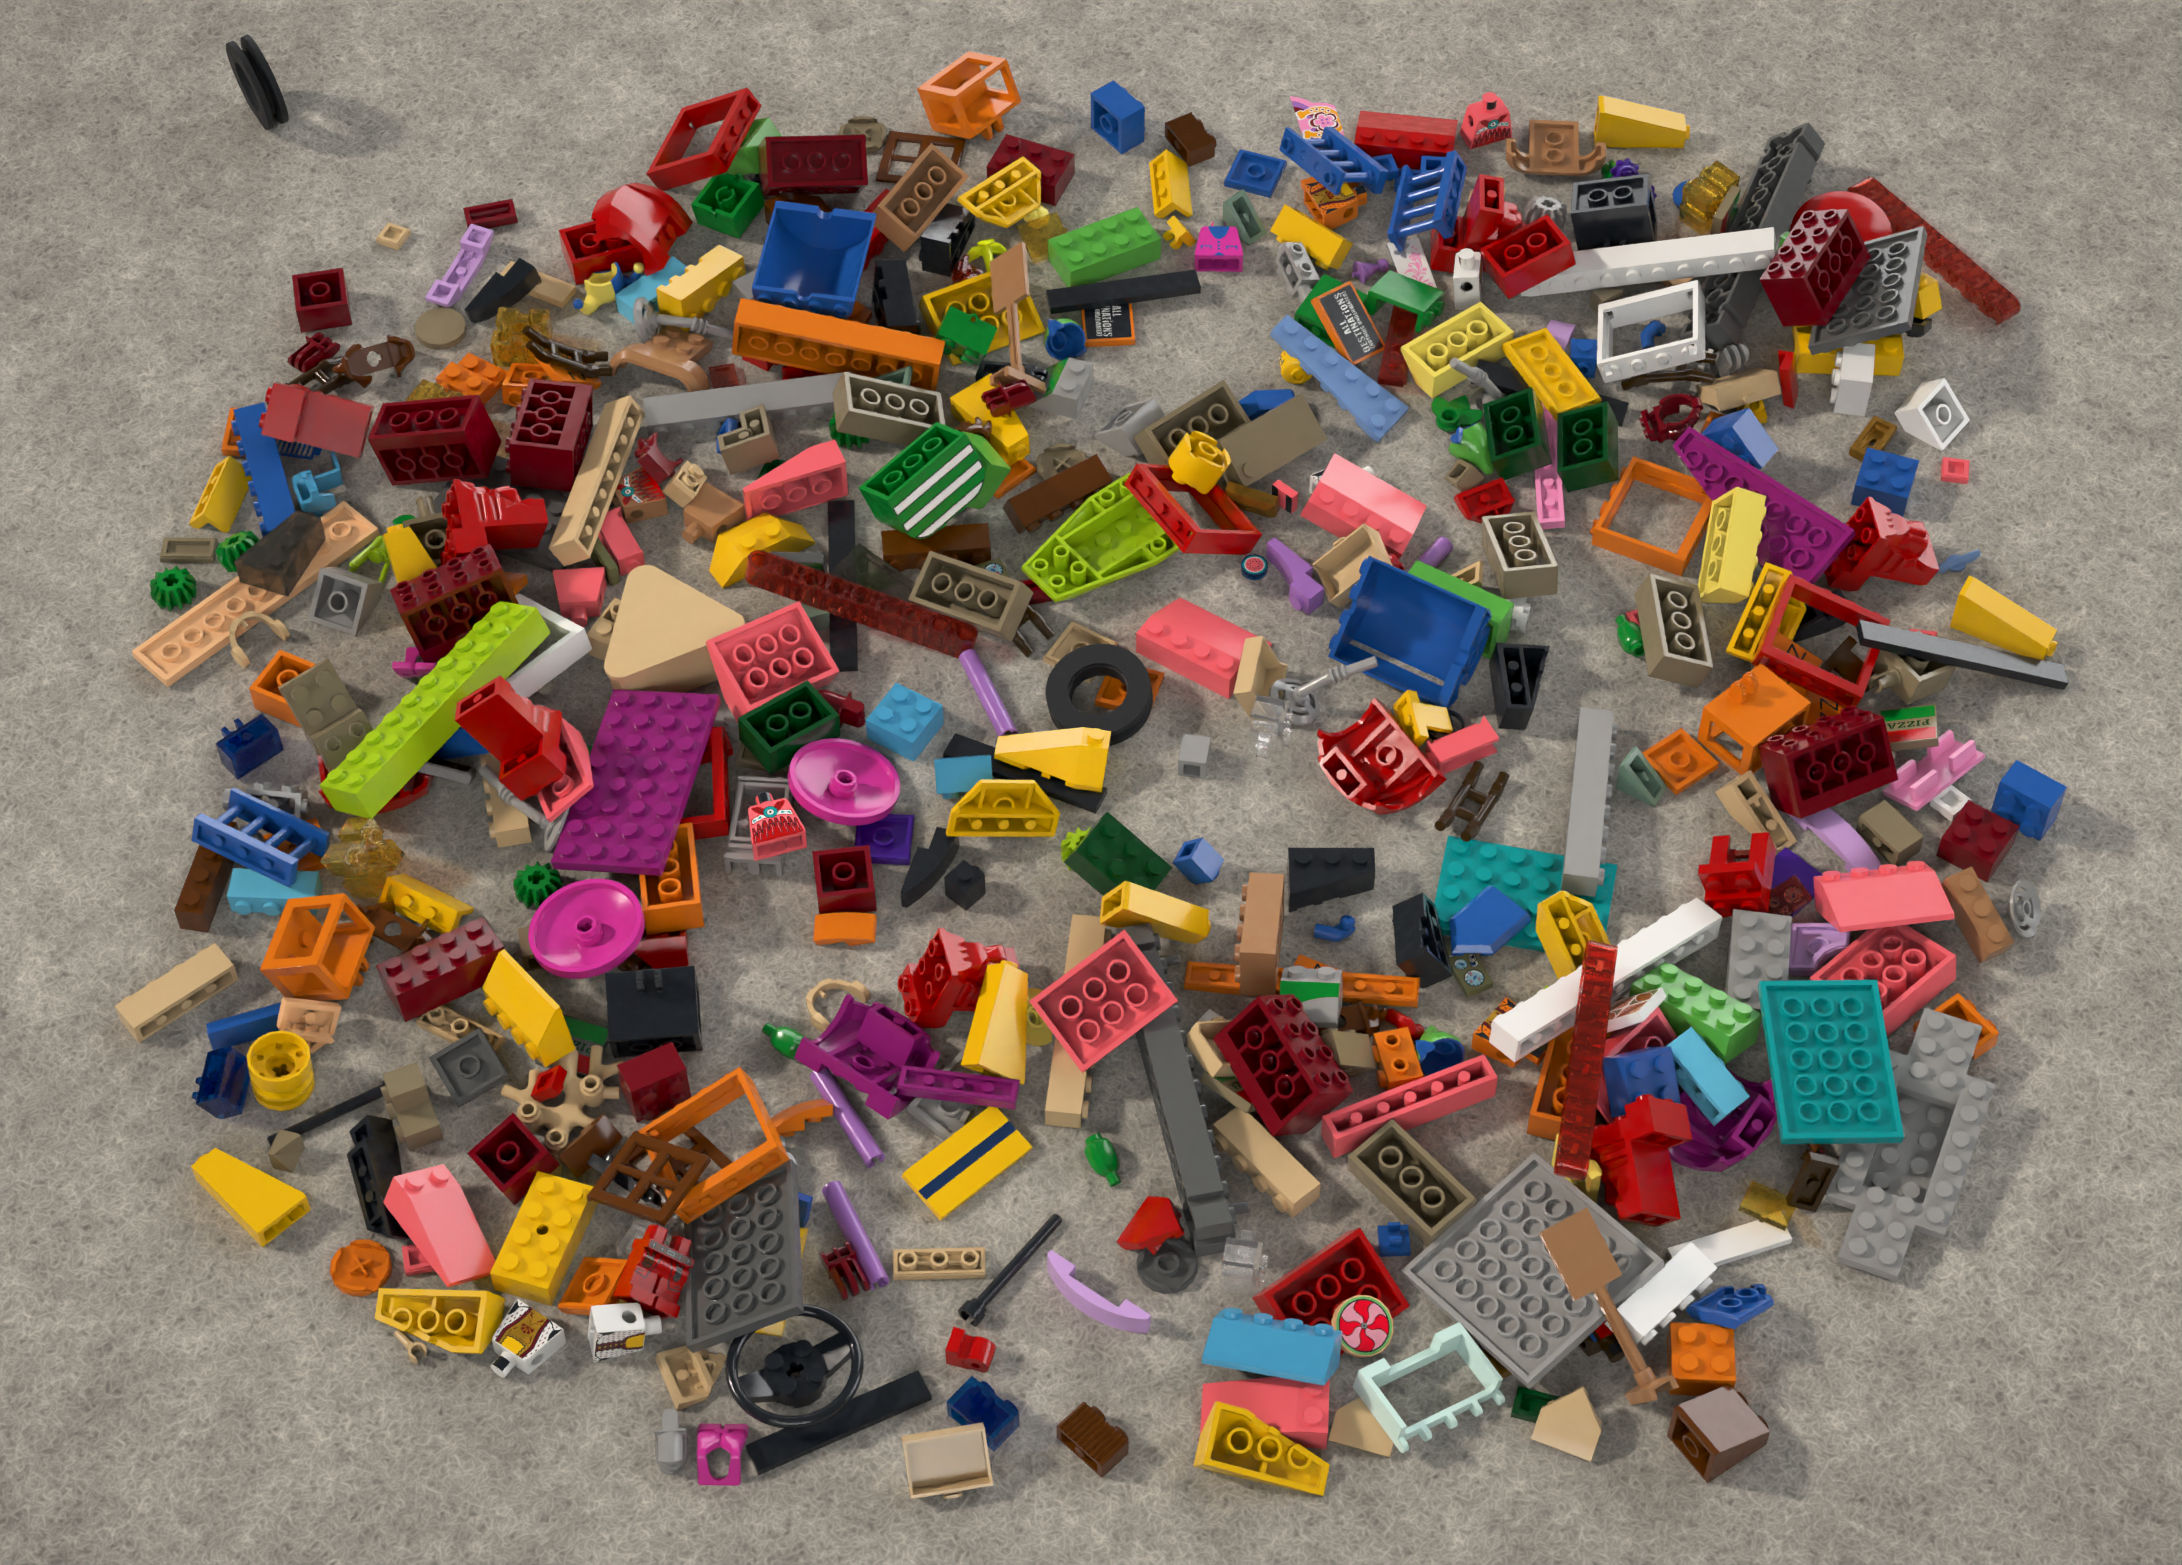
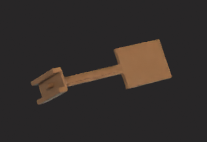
M1020 242L990 261L993 310L995 315H999L1007 310L1011 366H1006L990 376V385L997 388V382L1005 386L1025 379L1033 392L1038 391L1043 394L1046 392L1045 382L1025 374L1021 359L1017 304L1030 296L1026 244Z
M1586 1207L1538 1233L1573 1301L1591 1292L1594 1294L1634 1371L1633 1376L1638 1385L1625 1393L1630 1404L1635 1405L1658 1399L1656 1395L1658 1392L1674 1390L1679 1387L1673 1375L1661 1378L1655 1377L1650 1366H1647L1609 1295L1606 1284L1622 1276V1273L1588 1208Z

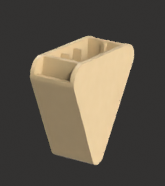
M642 565L634 568L626 580L604 662V669L610 679L612 688L615 690L685 693L718 680L706 641L744 625V618L739 613L655 566Z

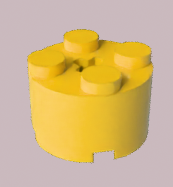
M1192 431L1190 435L1188 433L1185 434L1170 455L1168 462L1173 471L1172 478L1177 483L1182 485L1186 483L1196 488L1200 493L1208 494L1230 465V456L1225 448L1221 452L1216 447L1218 442L1214 438L1199 431Z

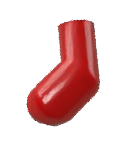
M1394 1008L1387 1009V1016L1385 1017L1387 1022L1394 1025L1397 1029L1408 1027L1413 1042L1421 1038L1424 1033V1028L1421 1024H1415L1410 1017Z

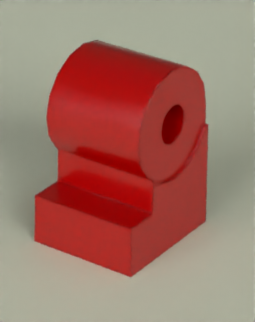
M953 1327L945 1349L946 1364L986 1373L991 1365L996 1346L992 1341L984 1337H973L967 1335L964 1329Z

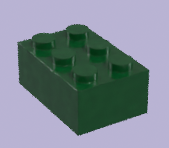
M1532 387L1483 404L1491 463L1500 478L1503 477L1504 480L1552 464L1543 405Z
M1608 401L1557 414V473L1568 492L1619 480L1618 420Z
M808 680L738 718L740 741L770 774L789 765L795 753L806 744L821 739L840 737L839 714Z
M1108 811L1092 826L1064 861L1067 866L1102 896L1124 881L1132 882L1155 891L1173 868Z

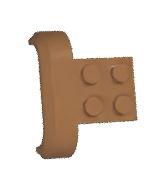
M1529 119V154L1521 152L1516 147V139L1506 138V161L1512 169L1524 174L1587 176L1600 170L1606 160V143L1597 142L1595 149L1590 154L1579 156V122Z
M667 326L646 343H632L617 352L612 357L609 365L612 367V376L618 373L620 367L625 368L629 362L679 379L685 384L688 392L709 390V379L705 371L696 362L710 352L713 348V340L704 338L701 334L683 331L676 326Z

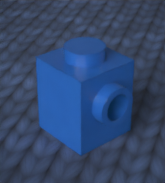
M1571 338L1569 358L1585 378H1595L1597 340Z
M1202 837L1184 842L1173 864L1191 883L1198 885L1214 881L1219 875V869L1224 859Z

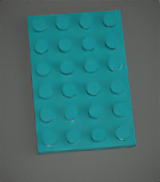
M1448 835L1434 902L1442 934L1450 936L1449 919L1487 886H1494L1524 909L1531 918V922L1505 945L1545 952L1535 931L1538 903L1561 891L1564 855L1472 839L1465 842L1460 837ZM1611 863L1600 864V868L1605 869L1603 886L1597 885L1595 897L1571 894L1593 904L1605 932L1607 931L1618 866Z
M1877 980L1759 981L1757 988L1781 1144L1902 1143L1904 1133Z

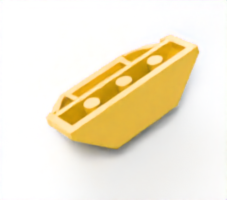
M1021 157L959 196L957 201L984 223L1009 228L1040 207L1041 171L1025 157Z
M764 512L718 534L709 572L724 589L769 567V552H800L816 543L801 524Z
M1767 562L1765 563L1726 649L1727 654L1752 663L1780 588L1788 576L1792 574V571ZM1790 597L1777 630L1792 641L1806 612L1805 603Z
M979 780L951 809L946 835L968 837H1052L1056 833L1060 812L1035 780Z
M1564 890L1538 903L1535 931L1558 979L1568 976L1582 964H1588L1602 952L1612 949L1592 903L1571 895Z

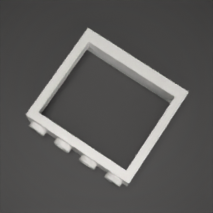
M1698 280L1598 305L1597 366L1604 383L1705 359V297ZM1693 291V295L1689 296L1688 292ZM1693 309V338L1613 357V328ZM1612 311L1613 315L1608 316L1606 312Z
M517 594L515 597L520 605L537 607L551 632L548 636L558 641L506 679L517 694L523 697H530L590 652L592 647L583 627L533 600Z

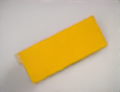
M1166 149L1149 162L1154 216L1165 218L1176 209L1186 217H1191L1193 212L1187 163Z
M228 456L215 465L189 525L200 529L207 523H210L223 533L230 531L248 491V481H252L251 476H245L241 463Z
M407 874L388 876L378 902L394 901L396 912L420 924L427 918L430 919L427 927L440 934L457 929L461 917L472 914L474 911V907Z

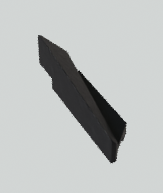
M366 1115L349 1131L355 1147L347 1153L366 1228L371 1232L383 1234L388 1238L406 1241L410 1237L383 1203L393 1177L402 1175L399 1148L393 1122L387 1118Z

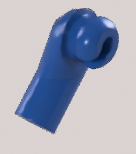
M1660 320L1650 321L1640 333L1642 350L1655 347L1654 337H1660L1662 333H1665L1666 326Z
M1344 915L1341 917L1340 923L1333 927L1316 923L1313 937L1340 942L1354 933L1356 929L1354 926L1355 919L1352 916Z

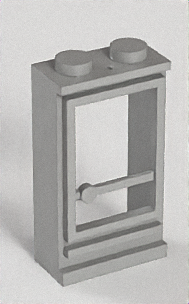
M754 775L738 776L727 847L724 854L726 873H732L733 862L747 863L750 874H759L760 864H773L776 866L777 876H783L786 853L754 861L751 837H738L740 826L741 828L750 827L747 819L741 820L745 796H757L760 793L769 792L773 798L788 799L792 808H794L795 798L790 791L788 779L783 777H758Z

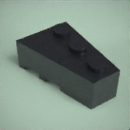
M947 203L920 236L921 249L919 261L922 262V271L947 277L952 276L976 226L975 215L968 209Z
M906 259L875 260L871 303L878 325L887 329L920 335L921 323L916 317V308L913 301Z
M1496 643L1489 661L1498 729H1526L1534 710L1550 646Z
M1288 848L1289 913L1305 906L1323 904L1324 901L1338 897L1341 899L1374 890V848Z
M1423 892L1393 905L1392 922L1394 926L1396 965L1405 973L1406 977H1420V988L1429 987L1452 977L1453 974L1436 905Z

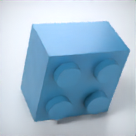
M895 683L866 719L867 739L914 762L943 726V705Z
M991 755L934 759L937 794H942L943 799L960 798L959 792H969L979 780H993Z

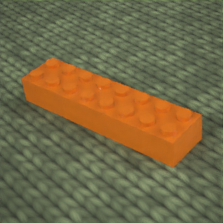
M741 298L734 321L732 354L825 374L851 372L852 374L870 378L911 366L913 371L910 386L936 392L945 341L934 337L911 334L910 332L887 329L882 326H873L858 321H849L805 310H796L781 305H772Z

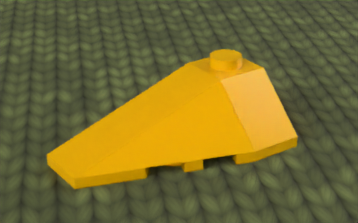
M1080 727L998 736L994 758L1021 769H1036L1042 772V777L1048 779L1054 776L1065 780L1066 786L1075 789L1102 792L1111 731Z

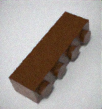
M1095 454L1008 499L1003 506V510L1019 534L1026 530L1030 534L1041 528L1042 522L1048 519L1050 522H1054L1064 515L1063 511L1069 508L1073 511L1077 510L1086 499L1110 485L1113 480L1098 455Z
M988 523L945 526L924 539H916L897 530L881 531L884 571L898 573L907 569L921 570L929 551L972 565L991 560Z
M232 821L228 824V826L236 830L239 829L237 822ZM199 845L174 909L180 929L208 933L235 861Z

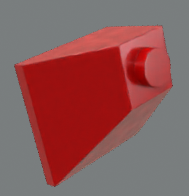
M644 930L642 938L633 953L653 969L689 966L687 930L647 935L646 930Z

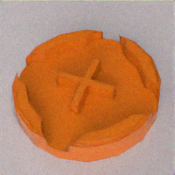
M360 1239L350 1242L351 1245L345 1248L341 1247L331 1260L330 1274L334 1285L342 1293L351 1296H366L377 1292L379 1288H382L387 1283L392 1272V1261L383 1245L370 1239Z

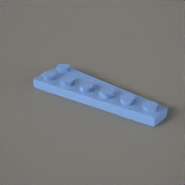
M1286 315L1272 329L1270 336L1291 357L1299 360L1300 367L1308 375H1313L1321 383L1320 387L1326 393L1330 392L1338 400L1337 404L1343 410L1347 409L1356 418L1355 422L1374 441L1379 442L1407 413L1409 409L1407 405L1289 315Z

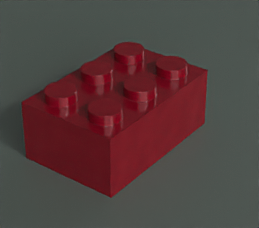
M1006 134L986 166L987 179L1019 158L1025 157L1041 171V202L1056 206L1075 174V154Z

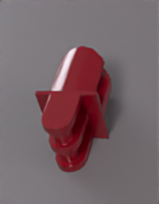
M321 332L316 333L311 338L306 336L307 343L295 351L288 358L287 362L298 371L305 373L318 365L320 361L336 355L340 350V344L337 342L332 343V339L329 337L325 338Z
M1025 379L1005 386L997 382V388L988 390L981 396V400L986 403V408L990 410V414L995 418L1005 414L1012 417L1011 411L1036 402V396Z
M825 689L818 691L839 714L840 728L844 723L858 728L865 725L864 704L852 699L851 692L846 697Z
M848 1241L844 1242V1246L838 1249L835 1246L832 1247L831 1252L826 1254L824 1252L819 1253L829 1279L833 1280L843 1301L848 1299V1293L841 1277H843L853 1297L860 1294L858 1284L852 1272H854L863 1291L870 1290L871 1287L857 1262L856 1252L853 1251Z

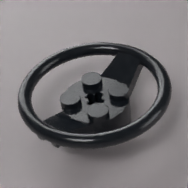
M803 1304L804 1313L797 1316L821 1320L839 1333L813 1347L807 1340L784 1344L766 1356L764 1361L765 1368L738 1376L740 1353L747 1340L757 1330L733 1339L725 1364L727 1385L736 1403L754 1419L778 1428H805L830 1419L839 1413L855 1395L864 1369L861 1344L852 1328L841 1317L822 1307ZM851 1358L850 1376L844 1389L831 1403L815 1412L798 1416H786L766 1411L755 1404L776 1402L785 1406H793V1408L809 1406L820 1399L822 1392L826 1388L828 1378ZM794 1372H800L801 1376L799 1378H794V1375L791 1376V1374Z

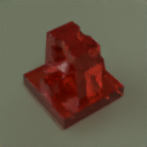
M964 254L955 266L952 285L983 274L982 270L968 263L969 255Z

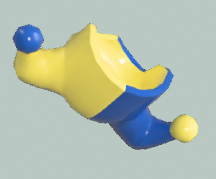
M617 262L611 264V270L593 272L588 280H584V289L587 293L584 302L582 299L574 300V308L579 309L584 315H591L603 304L614 302L617 293L641 277L644 265L640 262L634 264V273L630 276H623Z

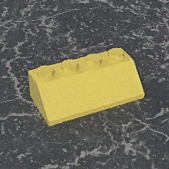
M1480 301L1403 345L1401 352L1415 383L1433 399L1467 379V376L1450 367L1449 363L1452 358H1457L1471 367H1476L1479 359L1495 363L1506 356L1501 350L1502 344L1513 340L1514 331Z
M1736 487L1712 501L1698 581L1701 602L1737 604L1751 595L1754 587L1752 582L1753 571L1758 563V557L1756 556L1757 547L1762 539L1761 523L1766 514V506H1764L1766 496Z

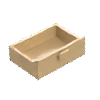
M1759 367L1714 379L1713 384L1703 382L1696 385L1701 402L1716 406L1719 412L1781 394L1777 371Z
M1364 523L1347 537H1341L1335 541L1333 548L1312 564L1318 572L1329 603L1337 607H1344L1352 601L1349 598V594L1353 585L1358 583L1360 579L1359 569L1365 558L1368 559V556H1372L1392 565L1379 532Z
M1263 636L1245 638L1233 693L1252 723L1256 724L1277 721L1278 714L1270 703L1269 691L1277 680L1286 678L1288 665L1279 661ZM1278 691L1279 699L1282 702L1284 692Z
M1214 1017L1210 1021H1197L1186 1035L1187 1046L1204 1070L1212 1077H1236L1230 1068L1231 1064L1226 1061L1213 1040L1232 1021L1225 1020L1223 1017Z
M983 1422L901 1436L911 1499L943 1494V1499L961 1497L963 1490L993 1486Z

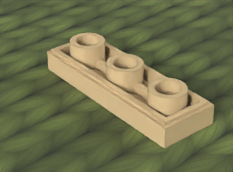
M510 261L500 274L504 276L515 262ZM537 271L542 280L527 295L564 308L576 293V286Z
M443 1005L422 1014L416 1021L418 1027L450 1043L456 1042L481 1027L496 1053L506 1042L504 1036Z
M985 1247L893 1249V1280L986 1278Z

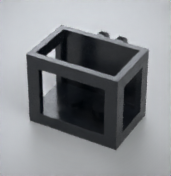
M1649 174L1573 183L1570 214L1578 251L1657 241L1658 220Z
M695 966L605 973L608 1037L614 1058L640 1056L670 1042L674 1044L678 1053L703 1051L699 984Z

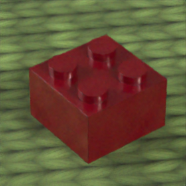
M343 268L292 275L295 308L301 333L352 325L348 287Z
M1968 800L1942 836L1936 856L1962 870L1972 867L1979 879L1988 882L2014 845L2019 826Z
M869 845L812 851L819 914L877 911Z
M672 1042L617 1065L622 1095L636 1122L653 1120L661 1112L670 1108L673 1109L676 1105L691 1098L687 1069Z
M514 1113L467 1153L514 1206L527 1195L537 1171L551 1174L560 1166L550 1152Z

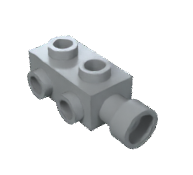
M1285 242L1278 247L1279 254L1275 259L1278 265L1277 272L1284 278L1287 284V293L1292 295V297H1298L1301 305L1320 279L1303 243Z
M258 781L246 788L245 793L262 800L263 796H267L269 798L268 804L302 820L310 813L311 800L308 798V790H299V785L282 784L281 788L271 787L270 782ZM225 788L222 798L224 810H228L230 790L232 788ZM291 798L295 799V808L290 805Z

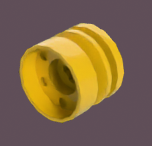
M287 1031L269 1032L259 1037L250 1046L247 1054V1063L253 1095L259 1104L271 1110L285 1111L294 1109L309 1099L312 1095L315 1081L310 1049L302 1037Z

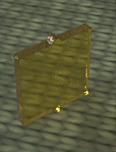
M1057 212L1017 226L1020 237L1026 244V250L1033 263L1048 259V239L1065 234L1068 231L1067 228H1064Z
M1752 1181L1738 1211L1758 1219L1761 1223L1765 1222L1785 1231L1796 1207L1788 1206L1787 1196L1779 1193L1777 1189H1770Z

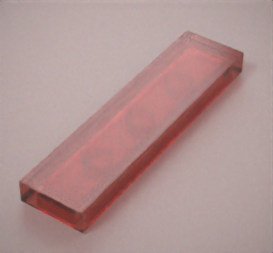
M1393 305L1378 384L1403 388L1408 365L1401 352V347L1413 340L1418 314Z

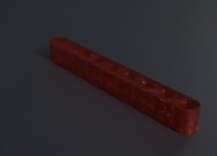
M1868 176L1847 189V192L1862 195L1875 202L1888 217L1892 234L1924 226L1927 232L1923 260L1926 262L1925 265L1935 273L1944 277L1942 279L1953 288L1956 287L1961 292L1960 294L1970 303H1975L1979 307L1977 309L1988 318L1991 317L1997 322L1995 323L1996 325L2003 323L2020 312V303L2010 291L1875 178Z
M755 550L748 555L745 580L752 586L959 658L960 654L965 650L975 648L978 632L969 623L766 551Z
M1588 940L1583 957L1554 1165V1175L1582 1181L1586 1179L1590 1162L1618 946Z

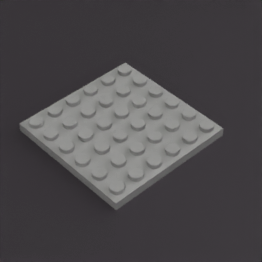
M1534 1152L1401 1271L1403 1277L1455 1323L1460 1322L1479 1345L1527 1388L1531 1389L1607 1320L1592 1292L1573 1301L1538 1233L1587 1207L1622 1273V1276L1606 1284V1289L1616 1308L1649 1282L1665 1267L1663 1259Z

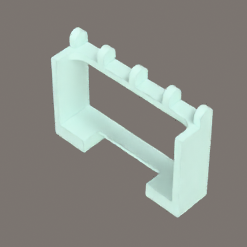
M1460 1322L1435 1333L1430 1348L1390 1366L1385 1358L1358 1370L1353 1389L1401 1453L1409 1450V1444L1406 1440L1418 1434L1425 1442L1432 1439V1433L1429 1429L1442 1422L1449 1429L1457 1427L1458 1423L1455 1416L1467 1410H1470L1475 1417L1481 1415L1483 1409L1480 1404L1490 1398H1493L1498 1406L1505 1403V1397L1499 1390L1503 1378ZM1456 1350L1484 1386L1485 1390L1407 1427L1379 1387Z

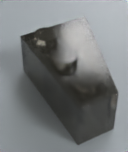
M295 511L234 561L240 582L288 597L326 540L321 518Z

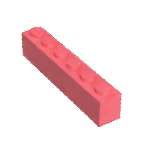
M1483 1054L1322 1116L1321 1136L1333 1158H1337L1357 1149L1391 1119L1407 1131L1495 1097L1498 1077Z

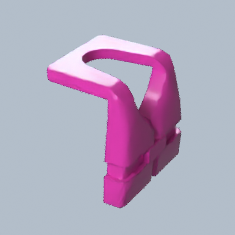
M408 647L406 649L405 662H392V669L402 678H423L437 666L438 661L435 663H416L420 654L416 647Z
M700 1423L698 1425L697 1476L699 1485H740V1456L749 1433V1426L747 1424H725L724 1427L722 1424ZM721 1447L731 1454L728 1474L723 1478H716L710 1473L706 1455Z

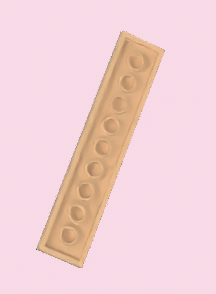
M345 501L341 502L259 560L255 565H252L132 650L133 657L167 687L171 686L230 643V632L228 630L235 618H239L244 612L253 610L267 616L316 582L320 568L337 567L373 541L377 536H380L378 528ZM246 621L249 625L247 629L239 625L235 631V639L260 621Z

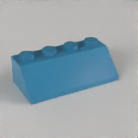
M1225 1308L1213 1318L1202 1356V1363L1325 1385L1339 1368L1343 1331L1333 1330L1334 1327L1328 1324L1310 1326L1303 1324V1321L1299 1319L1289 1318L1282 1321L1273 1319L1272 1315L1266 1313L1249 1315L1243 1314V1311L1238 1308Z

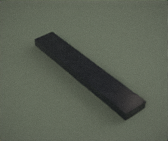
M1196 269L1051 289L1046 290V298L1050 313L1058 314L1200 294L1201 286Z
M1482 359L1478 360L1476 367L1486 372L1488 378L1502 393L1510 395L1530 388L1516 369ZM1598 394L1601 398V403L1608 401L1618 420V426L1622 427L1629 403Z
M957 733L954 734L943 753V758L991 755L993 777L1001 780H1035L1048 797L1095 814L1107 795L1106 787L1102 788V792L1075 789L1066 786V781L1052 776L1050 779L1042 777V772L1036 769H1021L994 758L995 747Z
M919 1370L851 1399L839 1413L822 1423L805 1428L781 1429L745 1445L746 1451L759 1476L932 1400V1396Z

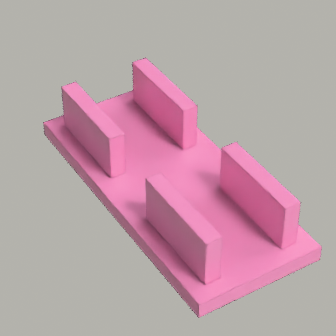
M1948 730L1938 738L1939 746L1927 747V756L1916 764L1915 760L1910 759L1896 770L1898 780L1890 783L1882 792L1885 796L1918 811L1985 758V754L1976 750L1975 741L1969 740L1966 744L1954 740L1953 731Z

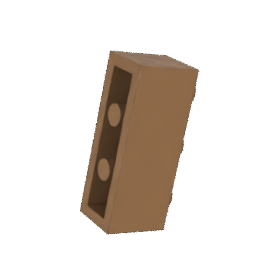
M1969 867L1947 877L1943 881L1941 886L1953 909L1955 921L1978 961L1982 963L2005 953L2014 944V941L1973 868Z

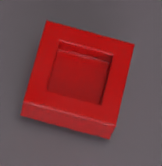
M558 1065L540 1073L535 1082L531 1097L539 1102L557 1097L564 1088L563 1083L567 1071Z

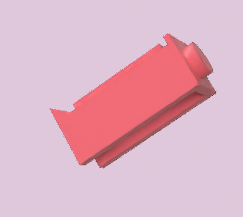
M621 506L608 511L598 537L618 566L620 576L629 574L634 568L645 565L643 550L640 549L622 516Z
M1483 715L1480 724H1473L1436 739L1432 743L1428 740L1424 755L1436 765L1442 774H1445L1497 753L1492 743L1499 741V737Z

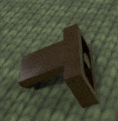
M1849 635L1819 668L1828 672L1834 670L1843 679L1856 684L1864 662L1850 650L1858 642ZM1867 684V687H1866L1865 692H1868V691L1870 690L1868 684Z
M1818 1147L1815 1153L1806 1149L1801 1156V1160L1804 1163L1786 1197L1788 1206L1812 1212L1817 1211L1840 1166L1838 1159L1827 1156L1823 1147Z

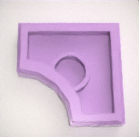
M1792 923L1788 974L1796 976L1814 975L1827 959L1838 955L1850 945L1851 931L1840 933L1830 923Z

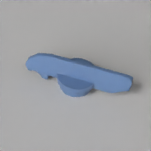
M1978 549L1961 556H1949L1946 561L1938 565L1940 570L1936 574H1943L1947 570L1952 572L1964 570L1967 563L1973 562L1980 556V550Z

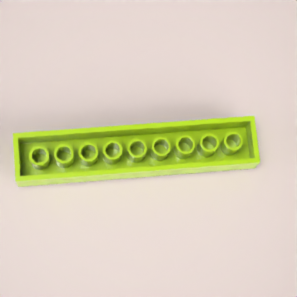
M503 601L494 604L483 619L474 624L473 629L463 639L459 640L445 657L438 661L437 666L428 675L424 676L409 694L401 699V702L392 712L384 716L383 721L373 731L369 732L364 740L354 750L349 752L346 759L336 769L332 770L319 785L336 811L372 819L461 727L455 722L457 702L500 675L506 680L551 633L537 607Z

